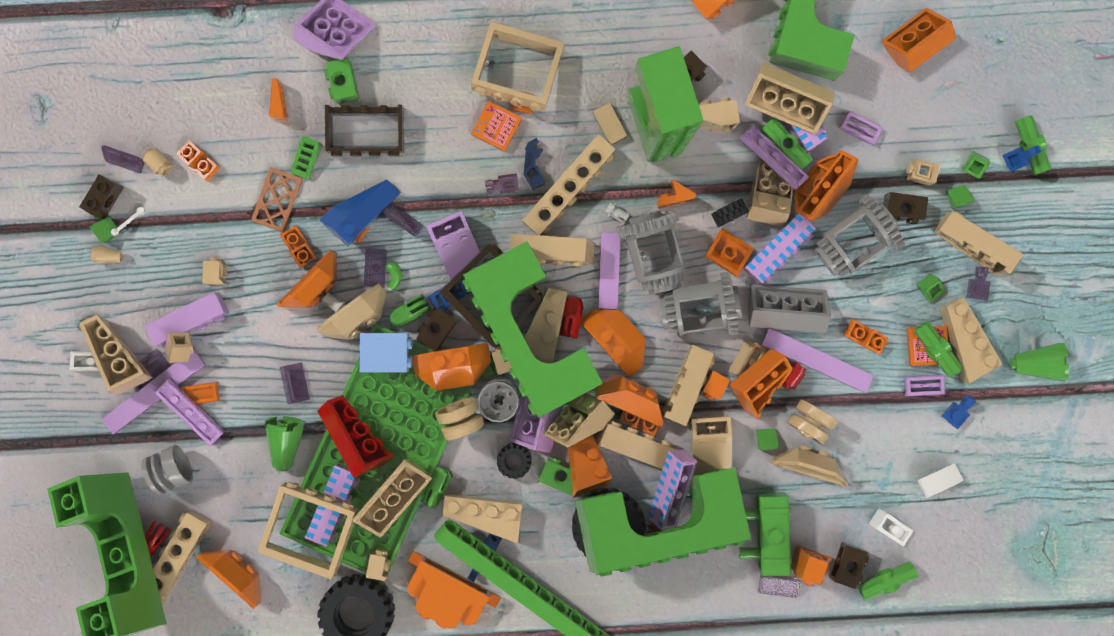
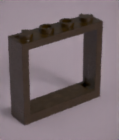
M488 243L439 292L494 347L496 344L490 333L449 292L464 277L463 275L469 272L489 252L495 258L500 256L502 250L496 244L491 245ZM536 286L526 290L534 299L514 318L516 324L523 320L543 300L540 297L542 293Z

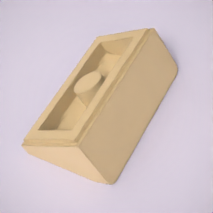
M747 338L732 363L729 372L739 377L759 360L768 349Z

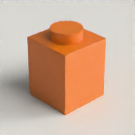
M711 370L705 385L700 391L704 392L703 396L711 401H714V399L720 400L730 379Z

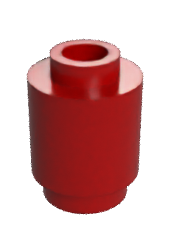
M795 361L790 364L793 370L782 384L789 391L791 388L795 390L805 377L806 369Z

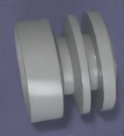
M505 378L490 380L484 385L478 396L480 413L492 422L509 420L515 415L519 406L520 394L518 388L513 382ZM497 394L504 396L502 403L500 401L496 402Z
M177 445L162 450L161 454L155 453L152 456L146 457L141 462L146 483L158 496L166 493V491L173 490L174 486L180 487L191 482L193 479V471L188 457Z

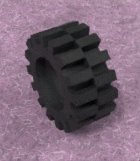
M741 198L718 209L711 215L717 227H721L748 213L749 210Z
M516 443L504 446L497 456L498 470L503 476H507L510 479L523 477L531 467L532 459L528 449ZM515 453L521 457L522 463L518 468L508 466L507 457L510 454Z

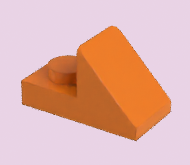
M672 180L673 195L671 196V193L660 195V199L656 200L657 209L692 201L697 197L696 193Z

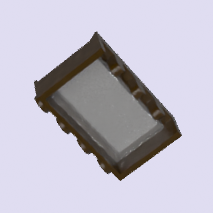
M325 105V151L331 153L333 157H342V153H350L352 157H361L362 153H369L371 157H380L381 153H388L390 157H399L400 153H405L404 106L388 107L387 105H380V107H369L368 105H360V107H350L349 105H341V107H331L330 105Z

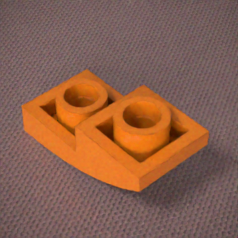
M190 140L177 152V155L207 182L220 169L211 158Z
M297 224L280 234V237L300 268L317 258Z
M851 319L843 334L844 337L878 355L881 354L889 339L855 319Z
M624 410L619 419L620 422L656 437L660 427Z

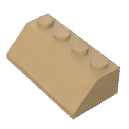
M763 62L745 105L816 135L833 105L835 92Z
M411 458L405 459L353 518V522L381 538L432 479L423 466Z

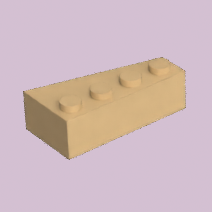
M956 211L946 213L933 231L994 276L1011 274L1024 255L981 229L978 225L966 220L961 213Z
M512 234L510 250L528 241L539 264H545L546 261L553 262V265H564V263H571V266L577 267L593 265L595 243L589 239Z
M548 288L524 338L534 357L544 363H553L567 297V292Z
M964 297L954 298L939 307L944 326H947L950 346L953 349L954 356L963 367L959 372L961 383H971L1002 365L1001 360Z
M95 315L79 323L108 392L120 395L153 378L106 319Z
M690 345L661 414L663 417L687 426L692 416L693 407L700 397V389L706 383L707 371L714 364V353L695 345Z
M612 420L602 430L593 434L599 446L663 469L668 451L677 450L672 447L673 443L665 440L658 442L655 440L656 437L647 433L644 436L640 435L638 430L631 427L627 429L622 428V424Z
M447 493L444 499L443 516L518 544L523 501Z

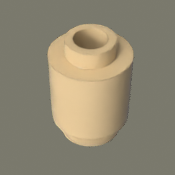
M150 148L143 154V162L156 175L163 177L172 170L171 161L157 148Z

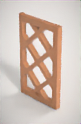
M270 167L251 221L283 233L303 178ZM273 172L279 174L281 181L275 184L270 182ZM291 179L297 181L293 191H290L286 183ZM284 184L287 193L277 197L274 187ZM268 190H271L275 199L265 203V194ZM289 196L291 199L289 206L283 210L280 200ZM276 202L281 212L271 216L267 206ZM264 208L268 218L264 220L257 219L259 211ZM283 215L284 219L281 227L276 226L273 219Z

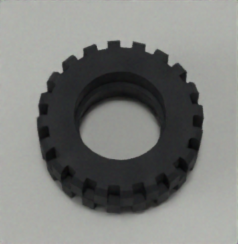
M601 488V490L592 491L590 495H585L583 498L621 491L616 488ZM623 491L628 523L635 533L643 535L646 533L645 516L637 501ZM575 508V513L572 517L573 538L578 549L586 557L577 508Z
M353 574L351 577L345 576L340 581L335 582L324 594L319 604L320 609L317 612V617L320 618L318 622L319 629L323 628L324 630L322 636H386L395 618V604H392V594L387 592L388 587L385 584L383 586L378 583L380 580L366 578V574L363 576H359V574ZM360 597L371 605L374 611V620L368 628L353 629L344 623L340 615V605L346 598Z

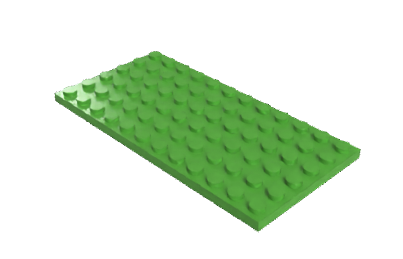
M376 323L370 333L397 332ZM413 340L412 349H409V357L434 351ZM359 356L342 395L357 411L359 419L369 425L371 428L370 432L376 439L380 438L384 443L382 446L387 452L391 451L394 457L384 466L359 476L361 478L356 489L353 488L351 496H353L351 504L359 508L360 511L405 459L411 458L423 466L432 477L448 442L441 431L444 424L438 423L435 413L450 403L468 398L473 385L436 391L415 375L413 365L412 368H409V372H360ZM327 429L301 484V488L315 489L321 495H323L334 466L338 463L347 466ZM428 484L381 538L354 523L341 562L367 574L370 554L376 551V549H384L388 551V559L390 560L389 570L385 571V573H389ZM296 497L279 534L333 558L347 515H345L343 523L337 526L336 532H338L335 542H331L325 547L305 538L318 505Z

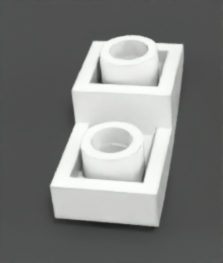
M955 463L918 480L926 498L964 481Z

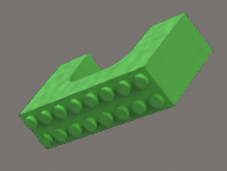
M783 0L785 4L781 8L778 17L781 21L776 26L773 37L776 39L773 45L771 44L768 56H771L769 63L835 81L845 71L855 35L821 24L814 12L816 0Z
M677 46L639 58L635 71L640 85L630 88L627 99L648 162L653 161V163L664 160V157L671 155V157L681 155L704 121L681 48Z
M528 241L463 275L465 280L462 282L468 292L472 291L475 296L471 298L475 307L478 310L481 309L484 313L481 318L485 326H490L493 331L490 335L496 345L500 344L503 349L500 351L504 362L509 361L512 367L509 371L513 379L518 378L521 384L518 388L522 396H527L531 402L528 404L532 415L537 414L539 418L603 384L584 348L557 362L544 363L534 357L517 326L511 311L515 297L530 287L546 280V275Z
M724 468L693 475L689 487L693 509L689 520L679 527L643 535L635 533L628 523L622 492H611L575 500L589 572L604 577L612 575L614 570L620 572L632 570L631 566L643 568L651 566L650 562H669L670 557L682 559L689 557L688 553L699 555L707 553V549L721 550L727 548L726 545L739 546L745 544L744 540L751 539L736 468Z
M129 472L77 476L47 488L56 528L74 525L86 527L95 539L106 583L104 597L76 607L82 636H132L167 624Z

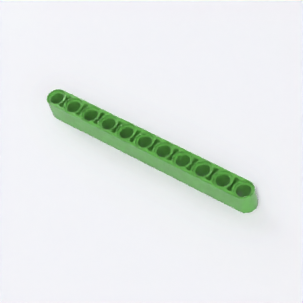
M446 520L435 533L434 537L440 545L565 636H610L456 522Z

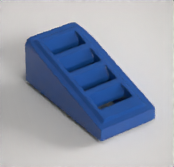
M463 279L457 282L462 290L461 294H459L455 286L452 287L457 300L470 294L462 282ZM439 290L428 296L435 308L440 306L435 298L437 295L443 302L442 306L447 308L451 305L440 294Z

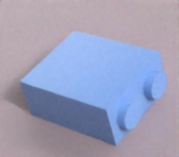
M360 333V372H409V368H412L413 359L409 357V349H412L413 346L412 337H409V333Z

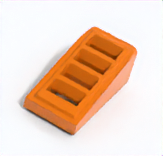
M273 78L269 116L273 120L288 121L282 83L277 78Z

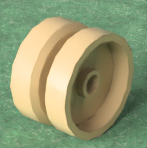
M474 397L455 401L436 411L435 416L438 423L444 424L441 431L445 440L464 437L484 426L485 423L482 415L475 413L479 407Z
M800 399L796 410L805 417L791 414L787 423L805 437L824 445L829 435L820 427L834 430L838 421L821 409Z

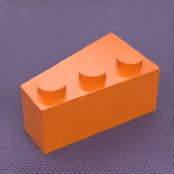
M796 545L791 569L803 583L814 586V583L821 585L828 573L832 557Z

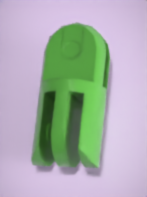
M421 294L394 309L390 314V322L396 327H402L432 309L428 306L427 300H424L425 296Z
M435 468L423 497V504L431 509L438 506L453 476L451 470Z

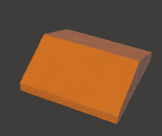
M722 228L710 245L705 257L735 277H738L754 248Z

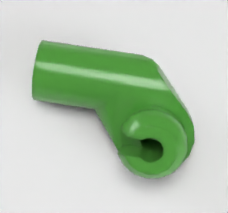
M389 262L386 269L391 275V280L387 287L396 291L403 278V273L397 263Z

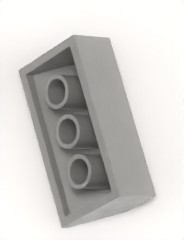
M751 284L748 308L749 327L826 333L831 319L827 290Z

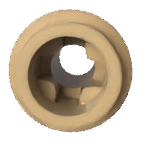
M98 245V247L94 246L92 248L91 261L96 262V264L121 263L123 253L122 251Z

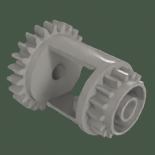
M866 194L859 199L858 202L861 208L822 235L823 239L816 243L818 248L815 249V252L833 276L839 274L842 277L847 272L852 274L887 248L891 247L897 251L905 245V241L899 231V225L894 217L870 195ZM863 218L866 225L880 242L869 250L867 247H863L860 250L862 255L851 262L834 237Z
M661 210L645 213L630 218V222L616 227L618 237L626 236L637 281L642 283L643 290H648L649 294H656L681 286L680 281L684 280L682 271L685 268L673 223L679 221L677 211L662 213ZM664 231L673 265L645 273L642 260L646 259L645 252H639L636 239Z
M730 272L720 273L721 280L716 282L677 287L673 291L664 292V297H659L664 330L669 329L670 333L679 332L680 335H685V333L728 328L729 335L739 334L738 319L742 318L738 287L732 285ZM719 297L721 313L699 314L695 317L683 318L681 302Z

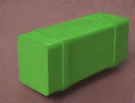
M785 492L756 493V508L745 509L747 520H756L758 545L757 547H739L740 560L757 559L758 570L762 576H791L789 496Z

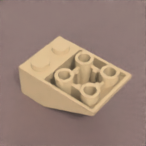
M723 98L717 103L704 101L699 105L704 120L699 128L718 133L734 130L740 123L737 100Z
M758 160L748 203L749 212L746 219L784 227L790 216L793 188L766 162Z
M584 393L570 401L544 435L568 448L602 430L614 416V413L603 401L588 393Z
M722 415L690 418L692 457L698 461L693 475L732 468L731 417Z

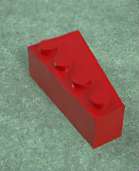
M343 395L327 400L317 410L353 478L384 466L394 457L391 451L387 452L382 446L384 443L380 438L376 439L370 432L371 428L369 425L359 419V414Z

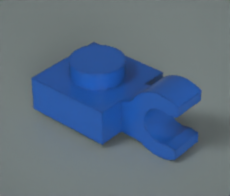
M1039 145L1026 151L1021 146L1002 156L1010 172H1013L1030 164L1028 158L1042 151Z
M966 395L959 405L953 402L941 417L955 429H959L970 416L966 411L976 401L971 396L968 397Z

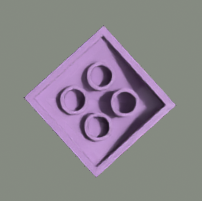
M320 0L295 24L293 40L310 51L343 60L376 27V24L342 0Z

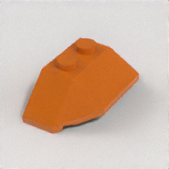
M841 150L837 154L818 160L808 172V179L794 190L796 213L810 221L828 215L851 185L858 164V158Z
M330 249L276 305L281 308H307L318 305L322 300L320 297L325 292L329 293L335 287L334 283L337 281V253Z
M592 309L581 319L580 324L628 378L644 366L646 339L621 310Z
M488 343L412 356L415 375L436 391L475 385L491 363Z
M616 373L602 380L603 384L595 388L597 399L660 427L664 425L657 393L652 388L642 386L638 382L629 380Z
M216 550L204 551L197 555L196 559L206 566L252 609L261 603L260 575L253 565L247 564L242 560V556L238 552Z

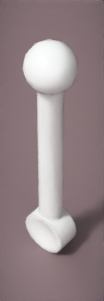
M143 207L137 208V212L119 227L112 229L111 234L117 236L119 231L136 217L144 215L145 209Z

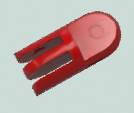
M573 296L566 300L559 336L573 339L578 338L584 303L580 298Z
M156 520L153 521L144 534L150 557H152L171 530L170 527H166L163 531L164 524L159 523L156 527Z

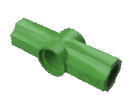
M1033 115L1014 121L1021 138L1020 147L1022 146L1024 151L1039 145L1042 151L1028 158L1033 175L1052 169L1045 151L1047 148L1046 140L1042 134H1039Z
M775 117L761 129L801 170L813 160L798 143L797 138L789 134ZM783 140H788L791 143V148L784 147Z
M929 321L916 327L914 332L926 347L925 352L938 363L947 377L958 374L963 367L951 352L950 344L943 337L939 336Z
M908 561L893 569L887 568L877 572L875 577L858 585V590L863 599L867 601L880 594H889L897 591L900 585L918 578V573L912 562Z

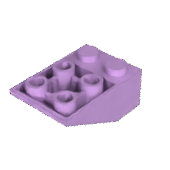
M462 211L426 226L450 279L480 252ZM484 259L480 260L471 270L485 263Z

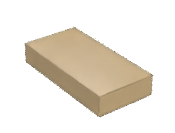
M610 102L593 111L609 144L613 145L627 137Z

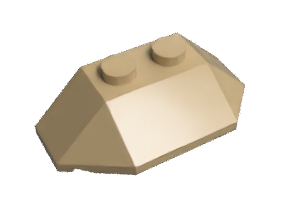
M378 283L374 288L367 290L329 317L316 330L323 336L351 340L359 337L362 331L374 326L377 320L381 318L387 291Z
M801 445L800 448L794 446L770 459L769 463L848 487L845 476L837 461L830 457V453L821 450L818 453L811 452V447Z

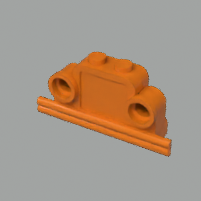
M415 551L412 552L408 562L417 566L408 584L409 594L414 598H418L415 605L416 610L422 618L436 621V624L443 629L455 628L459 621L465 625H473L478 620L486 603L496 608L501 599L500 596Z

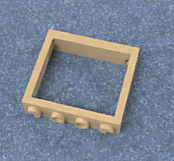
M490 22L471 81V91L479 93V96L487 95L497 101L504 100L518 107L525 106L529 107L532 111L536 109L545 112L562 58L565 42ZM493 38L554 55L542 98L480 80Z
M285 482L280 485L257 553L332 580L337 574L354 525L353 518L358 514L359 508L354 507L355 505L350 504L348 501H337L336 497L325 494L323 496L318 494V491L315 489L301 488L296 482ZM286 494L347 515L331 564L269 542Z

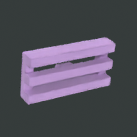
M851 111L847 112L842 125L839 127L840 130L872 146L875 145L883 129L881 126ZM849 118L876 130V133L850 121ZM846 124L849 125V126H851V127H853V128H855V129H857V130H859V131H861V132H863V133H865V134H867V135H869V136H871V137H873V139H871V138H869V137H867V136H865V135L859 133L858 131H856V130H854V129H852V128L846 126Z
M944 375L904 377L905 396L945 394ZM940 379V383L910 384V381ZM940 387V390L911 392V388Z

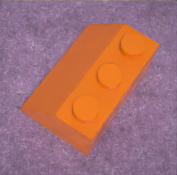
M925 8L881 42L897 65L911 73L953 42L956 36L951 20Z

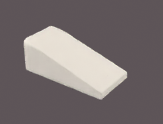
M70 351V371H99L91 352Z
M881 509L876 511L869 522L870 526L903 547L914 531Z

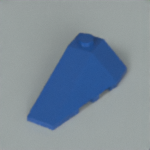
M386 179L333 206L319 221L349 247L401 192Z

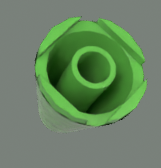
M1056 343L1014 354V358L1010 359L1011 370H1014L1016 374L1057 381L1068 380L1069 364H1066V358L1068 357L1067 347L1065 343Z
M283 416V420H277V417L265 420L272 467L276 468V471L285 472L292 467L305 425L299 418Z

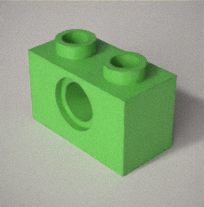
M345 58L343 60L326 62L327 69H324L326 80H330L331 88H328L330 98L334 99L337 104L359 100V93L350 59ZM345 78V83L337 85L338 79Z
M552 457V459L547 458L538 481L572 496L570 466L563 465V461L556 457ZM558 471H565L567 477L564 480H559L556 477Z

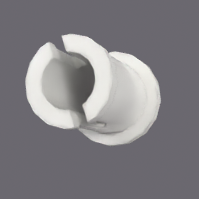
M611 202L604 211L607 213V216H612L622 224L625 223L630 215L617 207L616 203L613 204Z
M327 293L322 300V303L334 310L335 313L346 306L344 301H339L330 293Z

